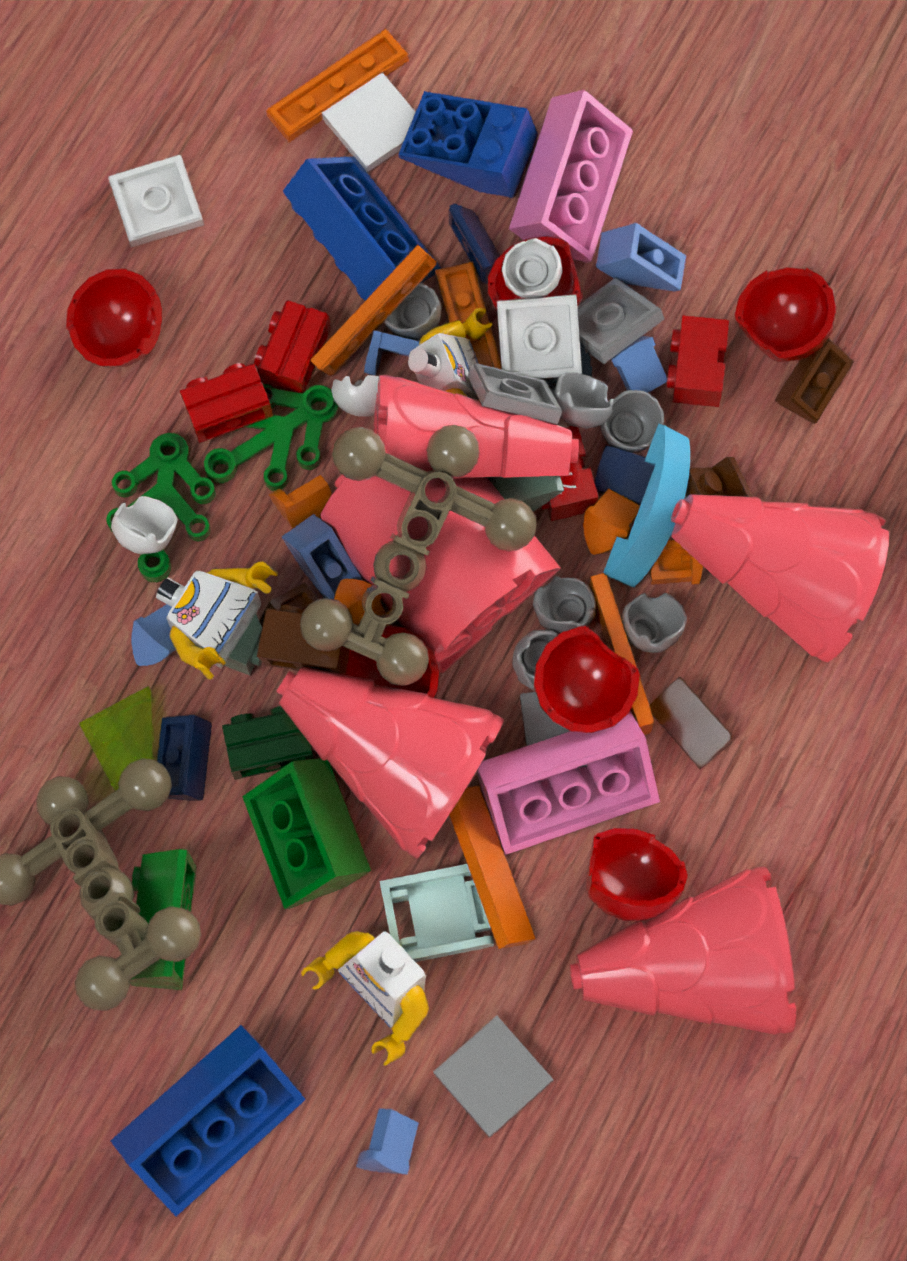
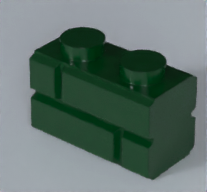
M281 706L271 709V715L255 718L254 714L251 713L240 714L232 717L230 724L222 725L230 769L234 780L278 771L292 761L314 759L311 744Z

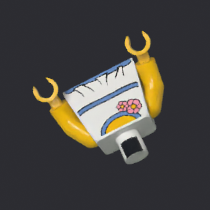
M484 308L475 309L464 323L457 320L435 327L420 339L419 346L410 351L408 360L409 368L415 372L420 384L453 394L458 393L479 401L468 378L471 364L478 363L471 342L465 338V334L471 338L479 339L492 326V323L483 325L477 321L487 312Z
M257 562L251 568L211 569L207 573L195 571L186 586L166 578L160 585L156 598L172 607L166 619L171 628L170 639L181 660L200 670L207 679L211 680L214 675L211 673L210 668L215 664L222 669L261 606L258 591L254 589L258 588L265 594L270 593L272 587L264 581L271 575L277 576L278 572L265 562Z
M384 931L375 938L368 933L351 932L325 953L326 958L318 957L302 970L301 975L304 976L308 971H314L319 977V982L312 989L317 990L333 977L334 968L338 969L340 975L393 1031V1034H389L376 1041L371 1048L372 1054L385 1048L388 1052V1058L384 1065H388L404 1055V1041H408L428 1013L429 1005L424 993L426 975L421 967L389 933Z

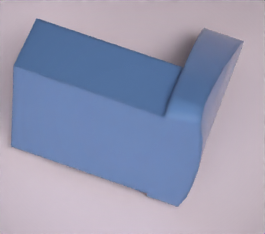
M373 330L364 373L376 375L384 351L409 357L410 351L419 346V341Z
M641 336L611 359L627 390L645 391L648 393L667 382V376L653 347L656 345L653 337Z
M166 604L147 617H140L134 621L131 644L134 659L138 666L156 664L176 650L170 639L171 628L166 619L172 608L171 606Z
M379 1109L369 1150L360 1152L356 1167L381 1173L408 1175L409 1160L418 1122L392 1109Z

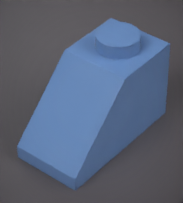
M633 223L602 232L596 268L612 278L619 279L624 284L675 292L681 290L686 255L639 224Z
M313 514L282 536L296 562L324 599H334L337 587L342 579L363 581L333 529Z

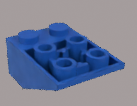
M424 91L398 156L405 161L478 192L513 198L538 132L527 108Z

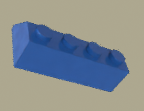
M354 156L306 159L282 191L291 202L293 210L305 220L312 229L315 239L325 246L335 259L336 266L348 276L357 288L358 295L365 301L417 245L433 257ZM436 263L437 265L426 275V277L420 283H423L432 276H434L435 270L441 269V266L438 263Z
M240 1025L111 1140V1143L129 1167L166 1207L177 1216L306 1099L262 1046Z

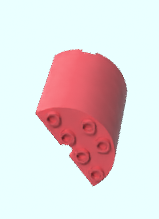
M341 475L334 484L337 489L329 498L320 514L321 520L333 529L355 568L366 582L374 585L370 580L372 576L375 577L373 567L375 556L383 545L393 540L390 538L392 533L398 534L397 522L411 492L384 479L375 478V476L369 480L355 481ZM487 477L452 478L456 486L494 504L504 500L503 496ZM433 478L425 487V494L432 502L440 500L446 491L445 484L440 478ZM449 511L438 537L431 545L426 547L430 552L428 556L425 555L427 566L425 576L417 587L408 591L410 594L408 599L403 597V610L397 621L402 627L424 638L434 651L440 674H443L493 630L492 627L498 620L507 614H511L555 575L561 567L535 536L527 546L520 550L510 552L500 550L491 544L485 534L484 526ZM421 516L411 519L407 526L408 535L412 539L424 537L428 530V523ZM406 555L394 557L389 565L392 576L402 577L406 575L410 570V560ZM381 593V601L390 611L393 605L392 597L390 594Z

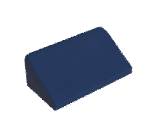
M454 203L449 206V226L470 262L473 261L474 269L482 283L486 285L488 284L489 273L495 260L500 257V254L476 213Z
M605 446L594 481L596 490L604 494L609 488L632 502L641 505L655 466L645 462L646 457L611 446Z
M196 715L162 718L157 762L161 763L170 774L172 788L167 799L203 800L212 729L210 721Z

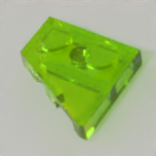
M149 686L79 723L115 791L119 789L118 782L122 771L129 763L141 758L154 760L152 746L154 742V726L152 724L153 694Z

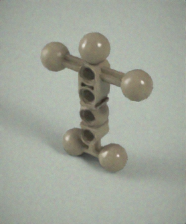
M458 425L443 426L435 431L429 439L426 451L428 462L433 468L431 471H424L386 453L385 444L382 439L371 429L363 427L351 428L342 433L334 444L332 453L334 464L338 471L346 478L363 481L377 476L411 493L397 522L398 534L392 533L390 538L393 540L383 545L375 556L373 564L375 577L372 576L370 580L374 585L369 587L363 594L362 608L365 613L359 625L353 623L351 613L340 601L330 598L318 599L309 604L302 613L300 621L301 634L306 643L314 649L326 652L344 646L375 660L378 671L391 684L400 686L413 684L427 670L429 662L428 650L419 638L407 633L393 634L388 638L381 635L386 625L396 621L402 614L403 597L408 599L410 595L408 591L417 587L424 578L427 568L425 555L428 556L430 552L426 547L431 545L438 537L449 511L484 526L485 534L489 541L500 550L508 552L520 550L527 546L535 536L537 528L536 516L531 507L523 501L510 498L500 500L494 504L456 486L452 478L463 477L471 472L477 464L480 454L479 444L474 434L465 427ZM433 478H440L445 484L446 491L440 500L432 502L425 494V487ZM414 517H424L428 523L427 533L420 539L410 538L407 532L408 523ZM397 555H406L410 560V570L402 577L392 576L389 569L391 560ZM378 594H390L393 600L391 610L383 615L375 614L372 611V600Z
M141 758L129 763L122 771L118 782L119 789L89 810H87L89 805L87 791L79 781L64 776H58L46 781L38 792L36 806L40 817L46 824L50 825L51 836L23 856L10 853L0 855V904L14 906L25 901L33 891L36 882L35 875L61 857L68 869L75 874L73 879L81 887L79 894L82 907L95 920L96 930L117 946L121 953L116 959L96 956L87 960L78 970L74 982L76 994L86 1007L93 1010L108 1011L117 1007L127 996L131 978L160 958L174 962L188 958L197 949L201 938L198 920L190 911L183 908L169 906L162 909L150 919L149 924L139 915L141 910L132 901L134 898L133 885L126 874L118 868L117 859L102 830L132 808L151 811L160 807L167 800L172 788L170 774L161 763L152 759Z

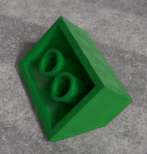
M320 758L292 761L242 796L284 910L345 888L371 872L328 760Z
M176 849L142 854L141 866L134 867L132 885L133 891H138L136 904L141 910L139 915L148 924L158 911L169 906L192 911L197 867L188 850ZM160 958L131 978L130 984L137 987L182 990L186 958L178 962Z

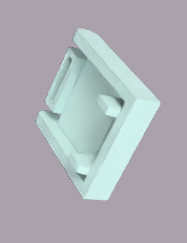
M467 864L380 881L390 936L405 949L406 953L415 962L494 946L493 936L475 937V933L488 931L491 927L474 881L464 882L463 877L471 876ZM409 900L415 936L399 940L393 903Z

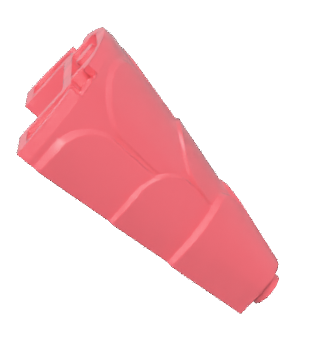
M379 375L373 432L382 439L385 444L386 453L424 471L433 470L428 462L426 451L429 439L435 431L448 425L465 427L474 434L479 444L480 454L477 464L471 472L458 478L569 475L570 463H577L579 440L572 439V432L569 429L528 416L481 405L480 401L458 393H449L401 377Z
M691 494L677 502L671 516V521L675 523L671 537L722 584L728 583L763 617H768L811 656L827 663L839 655L853 638L852 634L848 633L849 628L856 624L858 619L864 620L879 587L888 553L889 531L881 528L886 522L885 519L875 513L865 512L862 509L809 506L808 503L762 502L758 497Z
M302 667L297 674L289 671L276 691L283 696L279 704L320 758L330 762L360 802H364L400 849L406 851L415 859H418L423 854L428 840L432 841L486 756L488 745L490 742L493 743L504 722L503 718L487 709L431 698L424 693L376 685L372 679L309 667Z
M765 866L756 867L751 870L745 869L694 897H687L671 906L665 913L645 922L636 921L577 954L576 964H570L573 989H581L583 1000L655 1016L657 1013H663L706 1024L714 1022L773 1035L793 1032L796 1024L795 1003L789 1004L788 1002L789 995L795 989L791 952L776 887L767 888L766 881L771 880L769 870Z

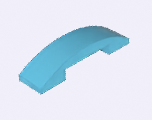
M658 424L645 458V462L655 467L628 540L616 537L603 572L607 577L633 588L649 572L666 546L675 525L671 521L672 512L677 502L685 498L690 470L689 438L662 424Z

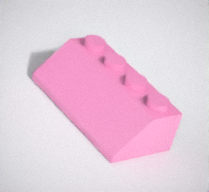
M585 90L553 97L509 230L523 240L543 236L565 240L569 244L573 259L591 262L633 130Z
M631 712L614 727L594 733L570 731L484 760L477 769L483 795L505 855L660 802L646 737Z

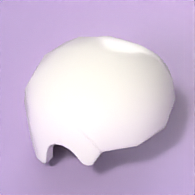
M533 238L526 242L523 241L515 244L505 254L501 270L506 286L514 294L525 299L547 296L558 286L562 274L560 256L554 246Z
M368 375L364 381L358 380L354 385L351 384L349 376H345L342 381L335 379L332 385V395L335 402L342 410L355 416L375 415L379 376Z
M140 496L130 507H126V503H122L114 514L111 529L118 542L124 548L141 555L151 554L163 550L168 545L178 518L173 509L162 501L147 496Z

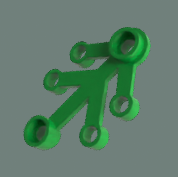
M263 384L266 393L272 395V398L269 400L271 409L279 405L296 410L285 417L273 415L245 426L263 431L232 451L223 448L210 451L204 459V468L208 478L216 483L230 481L235 476L238 466L274 444L270 466L264 471L263 477L266 487L271 491L283 490L288 484V476L285 469L293 432L305 423H307L304 444L296 452L297 462L304 470L317 468L321 461L318 446L323 423L332 420L339 408L333 398L332 389L322 385H315L308 388L304 393L274 389L269 384ZM319 401L326 404L323 410L317 411L312 408L313 404ZM306 452H312L316 455L310 462L304 461L301 457ZM225 464L228 466V470L223 474H218L214 471L216 466ZM274 473H279L283 476L282 480L277 483L271 482L269 477Z
M175 433L161 434L150 445V457L130 472L119 471L113 476V489L120 497H130L136 492L137 485L158 471L157 484L142 496L162 501L172 508L175 515L184 524L189 538L197 542L204 541L211 532L209 522L203 515L196 514L173 487L174 475L176 472L190 487L194 501L199 504H208L215 498L216 492L213 482L208 478L201 477L187 461L189 447L183 437ZM167 446L176 448L175 452L169 456L162 454L163 449ZM124 479L131 481V485L128 488H118L120 481ZM201 486L210 488L209 493L204 496L197 495L196 491ZM136 499L134 502H132L130 505H128L127 507H130L131 505H133V504L137 501V499ZM118 508L112 509L106 517V522L111 532H113L111 529L112 520ZM196 523L205 525V529L200 533L191 531L192 526ZM163 549L156 553L140 554L138 568L145 580L157 583L169 576L171 562ZM151 557H158L160 559V563L156 567H148L146 563Z

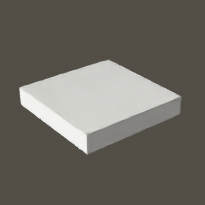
M383 72L322 112L324 122L367 173L400 151L415 115V110Z
M181 154L108 176L131 248L204 225Z
M576 295L497 301L502 370L537 379L560 377L564 373L582 374Z

